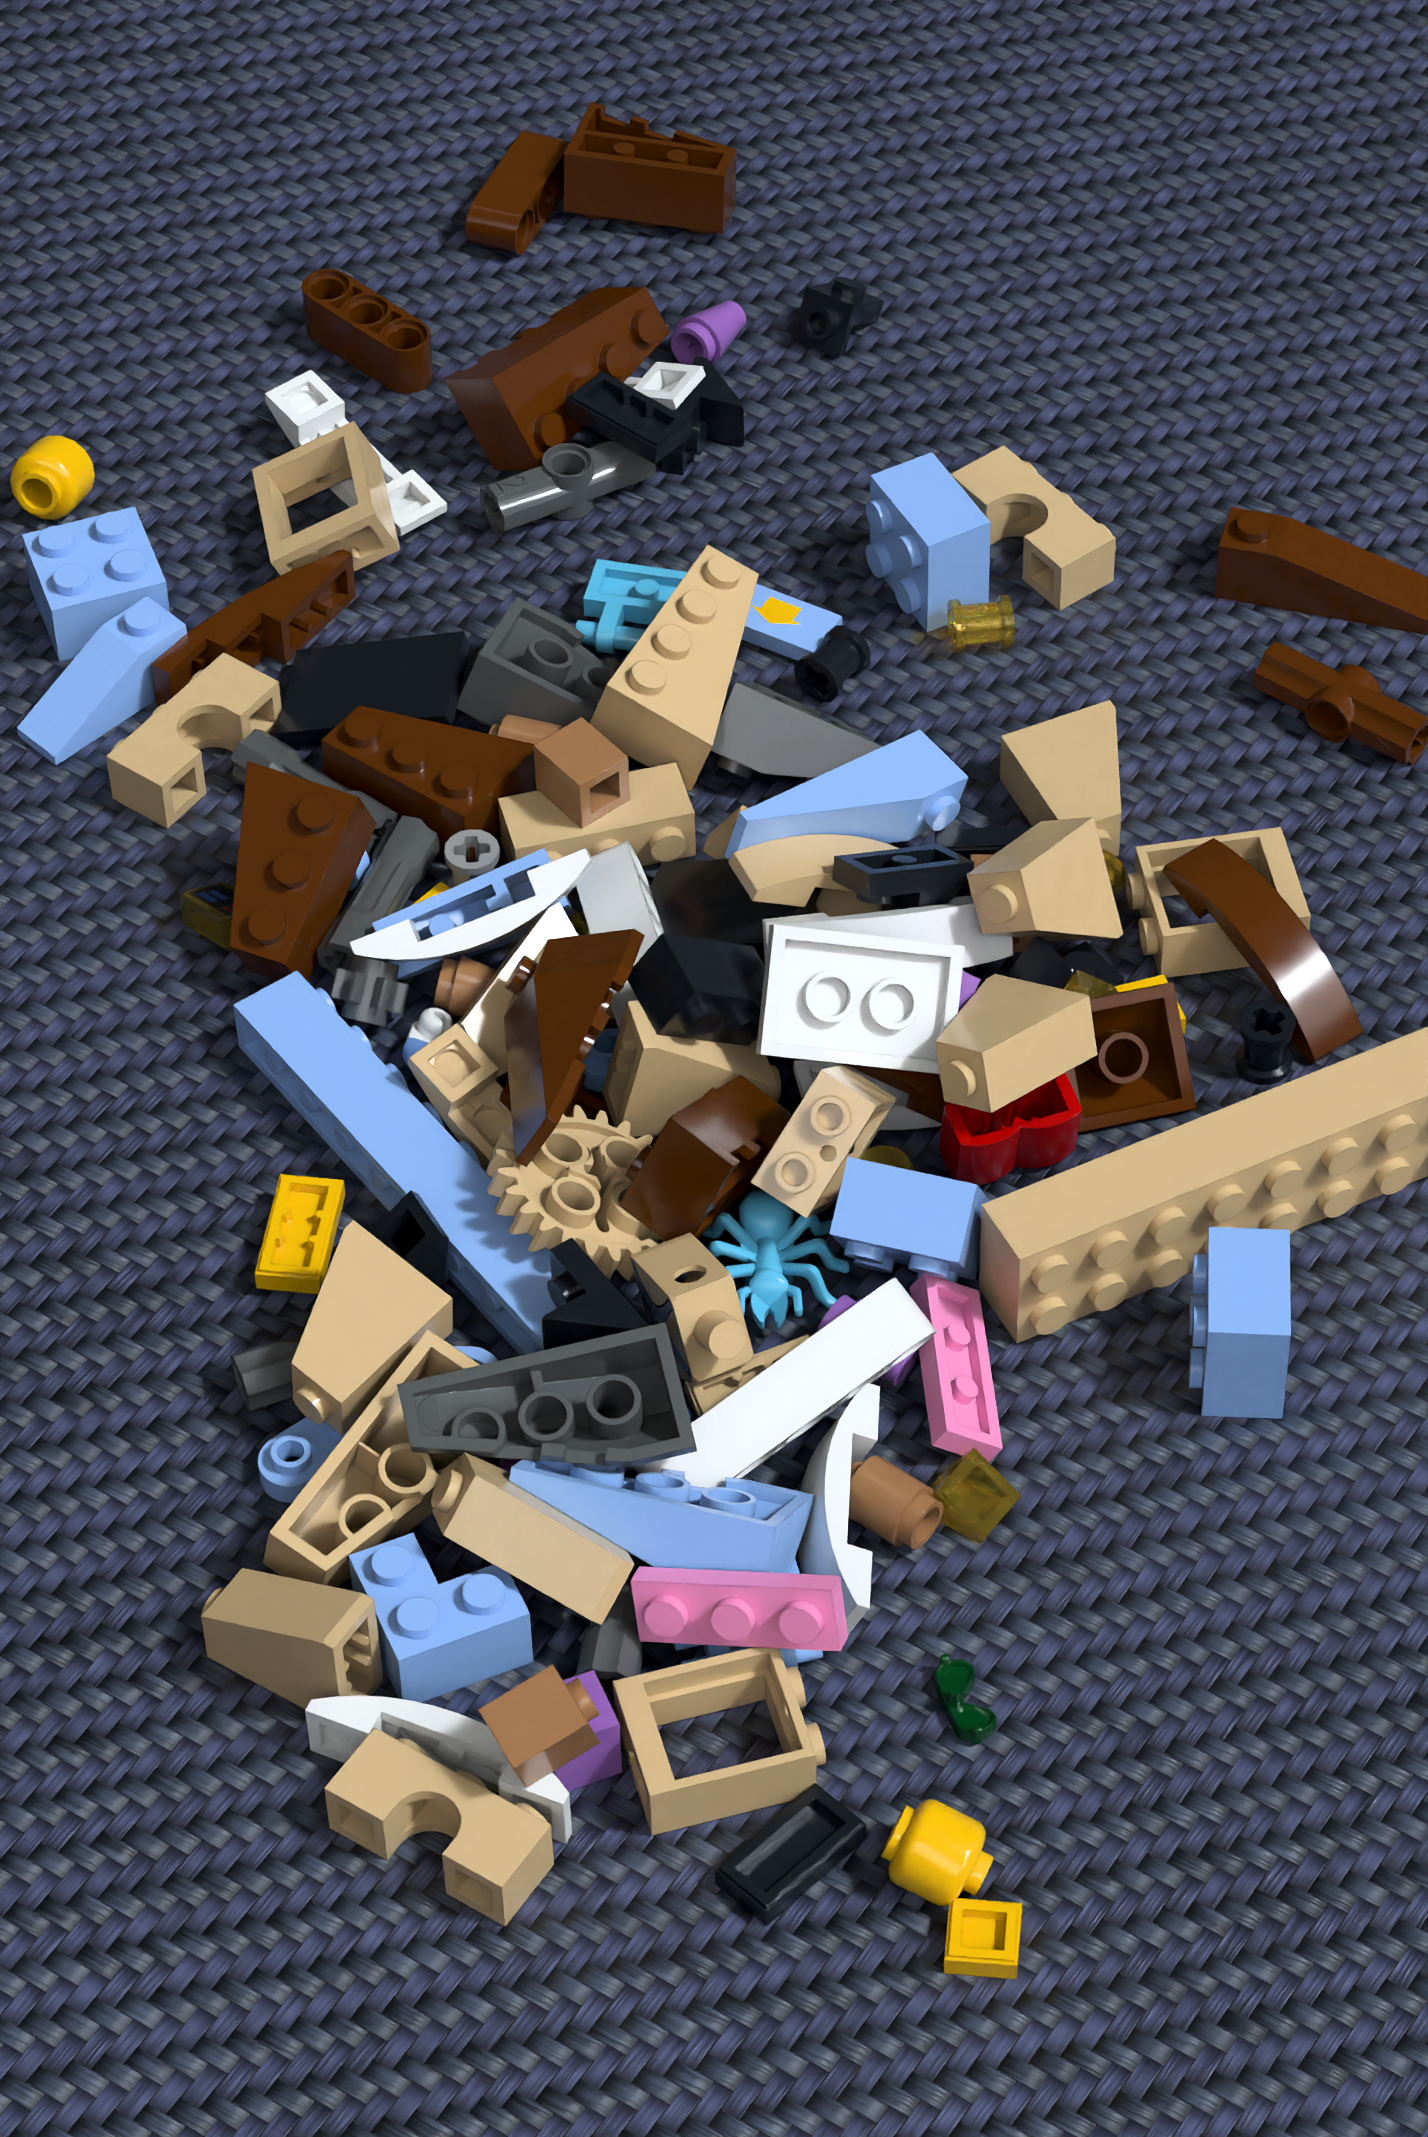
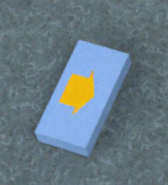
M756 584L742 640L798 661L805 654L815 653L824 644L825 634L834 626L842 625V616Z

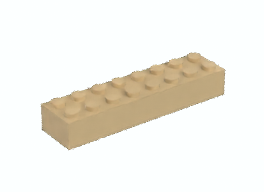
M1428 1027L981 1204L979 1290L1017 1344L1039 1334L1047 1335L1054 1333L1066 1323L1096 1311L1110 1310L1125 1299L1155 1287L1169 1286L1180 1277L1192 1273L1194 1253L1206 1254L1208 1227L1290 1230L1291 1235L1299 1228L1326 1217H1338L1346 1213L1353 1206L1383 1194L1397 1193L1408 1184L1427 1177Z

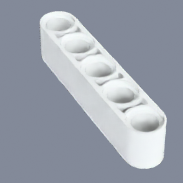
M626 840L592 856L593 864L576 885L590 934L635 929L645 935L636 957L635 965L664 931L645 872L629 841ZM626 981L619 993L609 988L614 991L610 1003L619 1029L627 1001H638L628 981Z
M893 1278L692 1422L691 1426L697 1452L637 1465L634 1469L638 1474L661 1473L662 1469L684 1471L685 1479L691 1483V1486L704 1488L724 1487L725 1477L738 1479L744 1477L855 1396L867 1383L871 1384L919 1349L937 1333V1330L897 1278Z

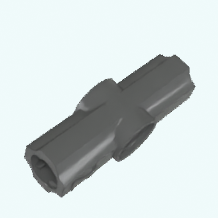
M612 440L588 449L574 443L558 444L549 448L544 453L541 466L481 487L480 502L484 508L489 525L497 534L548 515L559 520H577L590 513L593 509L594 498L654 477L656 465Z

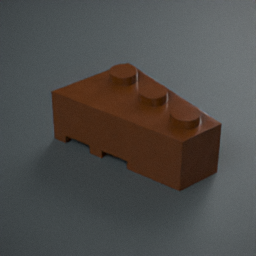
M590 102L564 153V211L579 213L589 219L614 218L634 221L636 224L645 227L664 225L686 228L696 234H710L713 232L723 234L735 208L737 149L680 130L673 134V138L649 130V120L633 116L629 124L605 116L604 105Z
M361 705L321 740L324 773L351 790L362 791L394 810L398 813L397 822H399L402 815L422 819L428 828L438 833L441 843L439 852L443 855L445 843L451 836L460 831L469 829L482 830L490 833L498 840L501 837L498 798L537 791L533 749L535 744ZM474 847L469 848V859L472 863L476 861Z
M247 761L229 946L250 972L278 981L298 971L309 982L318 961L317 949L338 915L377 823L356 795Z
M742 1075L737 1076L717 1089L712 1087L701 1099L672 1115L653 1147L647 1145L634 1159L625 1174L632 1183L619 1206L664 1241H669L689 1232L698 1238L715 1222L716 1217L720 1213L726 1212L754 1186L751 1183L752 1179L793 1114Z

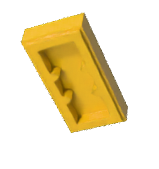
M280 1174L255 1270L257 1289L319 1294L323 1284L322 1281L326 1276L346 1195L344 1180Z

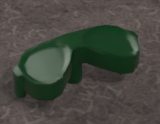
M943 1654L940 1656L939 1666L935 1671L934 1687L943 1710L958 1738L963 1741H969L972 1744L981 1743L982 1739L994 1733L997 1726V1717L992 1710L963 1701L969 1695L975 1683L973 1665L965 1660H950L949 1654Z

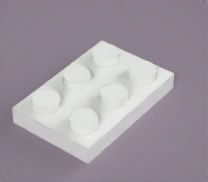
M775 924L769 925L756 1054L940 1074L935 1040L958 1014L965 946Z

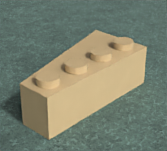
M708 544L607 683L590 721V724L623 753L649 768L676 762L685 788L690 792L713 746L759 576L755 571Z
M427 1329L270 1530L263 1564L280 1576L338 1587L351 1577L348 1555L402 1537L431 1515L434 1509L431 1505L432 1494L439 1478L445 1470L449 1468L455 1470L462 1455L412 1452L397 1384L470 1368L480 1364ZM475 1456L493 1465L500 1461L499 1458Z

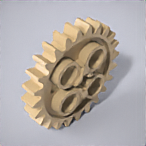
M574 1105L569 1117H566L564 1114L562 1115L556 1128L530 1164L525 1167L515 1161L511 1122L507 1132H502L491 1154L492 1159L486 1169V1174L492 1177L487 1193L500 1198L494 1211L497 1215L515 1217L509 1229L511 1234L528 1233L533 1237L528 1247L529 1251L536 1252L545 1247L551 1249L573 1238L609 1280L615 1269H617L623 1278L628 1282H633L635 1275L629 1255L666 1242L619 1206L632 1183L625 1174L638 1154L647 1145L652 1143L653 1137L648 1134L635 1139L629 1135L631 1129L629 1121L625 1120L615 1128L608 1124V1117L605 1111L600 1110L595 1119L591 1120L587 1119L580 1105Z

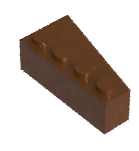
M646 287L597 288L551 315L550 321L538 328H528L515 336L516 341L501 350H491L476 359L477 364L467 370L455 371L445 377L444 381L493 469L528 471L542 465L543 455L549 448L558 444L568 443L584 426V424L565 414V401L569 395L600 371L624 383L670 332Z

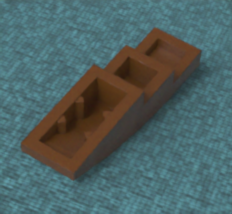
M342 549L291 570L238 598L189 631L151 663L156 707L166 704L190 682L198 671L209 666L223 652L252 668L266 656L286 664L295 656L296 650H301L356 597L352 553Z

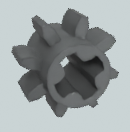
M353 955L350 971L336 968L330 997L343 1000L339 1016L385 1027L389 1011L402 1014L409 985L396 982L400 966Z

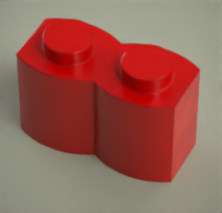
M1066 1072L992 1113L948 1102L943 1110L939 1150L952 1179L977 1185L996 1181L1007 1175L1014 1167L1027 1169L1046 1167L1060 1162L1075 1150L1082 1108Z

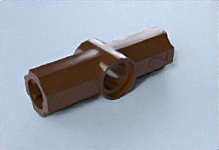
M1275 641L1264 652L1262 660L1254 672V688L1302 711L1305 714L1308 725L1317 735L1325 740L1342 742L1351 736L1411 766L1424 752L1428 742V717L1382 694L1378 681L1370 672L1360 666L1347 664L1336 671Z

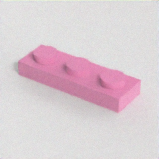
M922 1274L910 1286L911 1298L937 1330V1333L918 1349L931 1444L934 1447L988 1464L1003 1449L980 1293L978 1290L940 1277Z
M639 1566L630 1580L640 1642L841 1652L848 1639L841 1578L838 1575Z

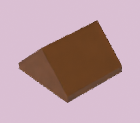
M1169 982L1090 998L1098 1055L1066 1072L1082 1108L1078 1132L1196 1109L1174 983Z

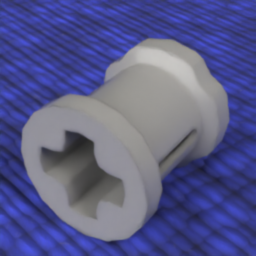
M475 829L460 831L451 836L445 843L444 848L446 864L452 869V876L448 879L447 886L453 888L494 870L500 856V847L497 839L490 833ZM470 847L475 848L476 862L473 863L469 859Z

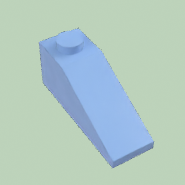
M146 596L101 625L18 725V737L57 766L154 702L155 693L151 663L187 634L186 624Z
M542 848L377 920L372 925L375 932L410 919L414 921L420 939L423 941L535 896L536 894L527 871L552 862V859L545 848ZM568 896L560 901V904L568 918L576 915ZM532 924L496 943L447 958L460 960L461 955L471 957L516 942L523 937ZM444 958L427 961L388 962L400 966L396 979L400 981L442 967Z

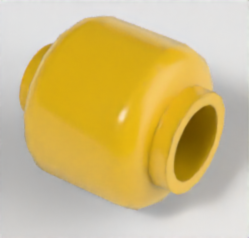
M48 435L35 441L13 465L10 476L12 494L19 505L29 514L43 520H57L69 515L91 491L95 478L93 462L86 450L74 440L59 435Z
M935 1799L924 1800L916 1809L905 1805L881 1854L882 1858L890 1861L888 1872L893 1883L942 1907L949 1906V1903L958 1898L962 1890L975 1896L994 1856L982 1851L986 1839L984 1826L979 1821Z

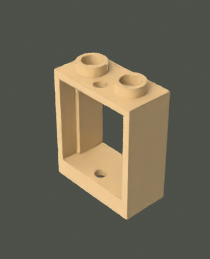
M355 421L252 469L270 562L280 576L342 549L352 553L354 571L400 550L380 457ZM352 477L358 504L292 535L287 507Z
M1281 827L1135 847L1134 873L1125 874L1126 899L1130 910L1139 909L1141 918L1138 922L1141 949L1144 955L1153 954L1159 975L1164 974L1166 978L1250 967L1217 922L1170 928L1161 897L1179 895V892L1162 872L1164 866L1212 838L1228 846L1254 867L1282 896L1308 931L1310 930L1311 915Z
M844 1064L822 1069L751 1183L805 1218L829 1209L839 1194L847 1157L861 1159L898 1099ZM853 1145H854V1150H853V1152H852V1153H849L850 1150H851V1148H852Z
M751 1647L613 1681L614 1711L620 1724V1738L652 1835L794 1801L814 1783L817 1784L816 1766L826 1764L825 1747L820 1729L816 1722L805 1724L800 1708L806 1707V1696L797 1666L785 1667L779 1648ZM762 1700L766 1701L784 1754L678 1780L674 1779L657 1726Z

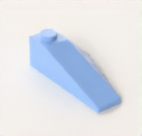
M918 730L739 812L724 856L730 860L733 852L752 845L780 838L811 834L851 835L884 843L908 841L931 829L934 831L942 830L956 818L961 808L959 801L969 777L921 730Z
M521 1460L510 1469V1482L653 1567L790 1573L814 1501V1494L725 1477L724 1487L704 1488L691 1486V1483L685 1479L684 1471L662 1469L661 1473H641L636 1476V1479L624 1477L625 1468L620 1466Z

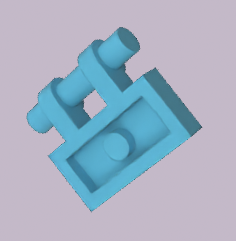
M597 559L583 597L584 616L600 618V621L598 623L577 620L575 628L585 635L581 644L595 646L597 652L615 655L618 649L631 651L646 629L623 626L624 621L650 625L687 572Z

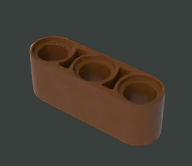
M523 130L474 198L465 224L467 241L500 251L523 255L564 196V153L570 141Z
M317 270L310 273L303 280L302 295L307 335L312 340L397 393H417L426 389L431 384L433 379L431 339L429 328L422 321L339 270Z

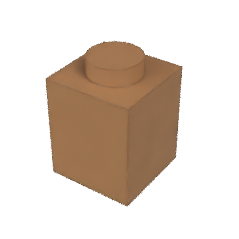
M583 717L558 731L551 732L543 740L533 745L536 789L580 828L583 829L630 800L628 756Z
M553 1664L478 1709L513 1770L526 1788L601 1743L589 1724L590 1720L600 1715L578 1677L565 1684Z

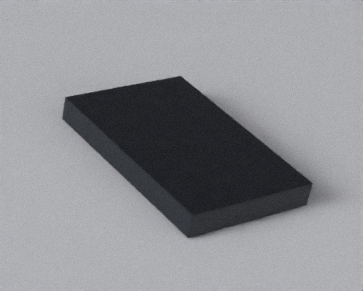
M459 631L296 650L276 730L278 740L290 747L321 744V740L359 705L453 726L470 649L465 632Z
M728 859L661 863L650 885V889L664 933L753 946L760 959H765L762 919L811 914L822 888L815 887L805 907L757 902L751 900L729 865Z

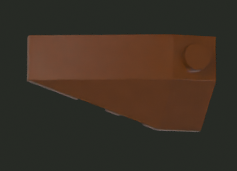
M1230 508L1218 548L1216 598L1428 635L1427 576L1293 518L1261 511Z
M635 929L548 939L534 960L526 955L520 959L505 985V989L513 993L504 1015L515 1161L525 1167L530 1164L558 1125L586 1067L583 1061L591 1050L596 1038L602 1033L610 1017L605 1011L612 1000L614 991L609 988L619 993L632 971L645 936Z

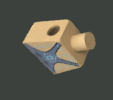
M689 1232L629 1255L648 1325L666 1322L680 1379L691 1383L701 1382L753 1360L754 1352L734 1280L730 1272L693 1234ZM688 1273L684 1283L675 1281L679 1275Z

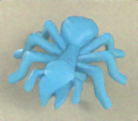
M764 1190L753 1191L744 1197L739 1205V1223L730 1214L722 1212L716 1217L713 1225L700 1235L718 1239L727 1230L740 1243L741 1247L722 1241H713L708 1244L707 1249L716 1258L725 1255L741 1261L740 1265L726 1266L725 1268L730 1272L733 1279L742 1278L745 1287L739 1289L737 1294L743 1316L745 1315V1300L750 1298L753 1318L762 1330L769 1313L774 1319L775 1329L781 1327L788 1310V1297L793 1298L795 1316H802L801 1290L791 1285L794 1276L807 1278L815 1298L828 1309L837 1301L828 1292L821 1273L816 1266L794 1263V1260L810 1253H817L824 1266L829 1270L841 1273L849 1272V1263L835 1258L824 1239L815 1238L794 1246V1242L807 1228L813 1235L818 1237L830 1233L832 1220L820 1222L815 1214L808 1218L801 1215L794 1222V1210Z

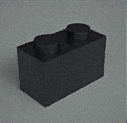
M662 933L633 966L627 981L657 1035L749 1046L758 1038L765 966L753 946Z

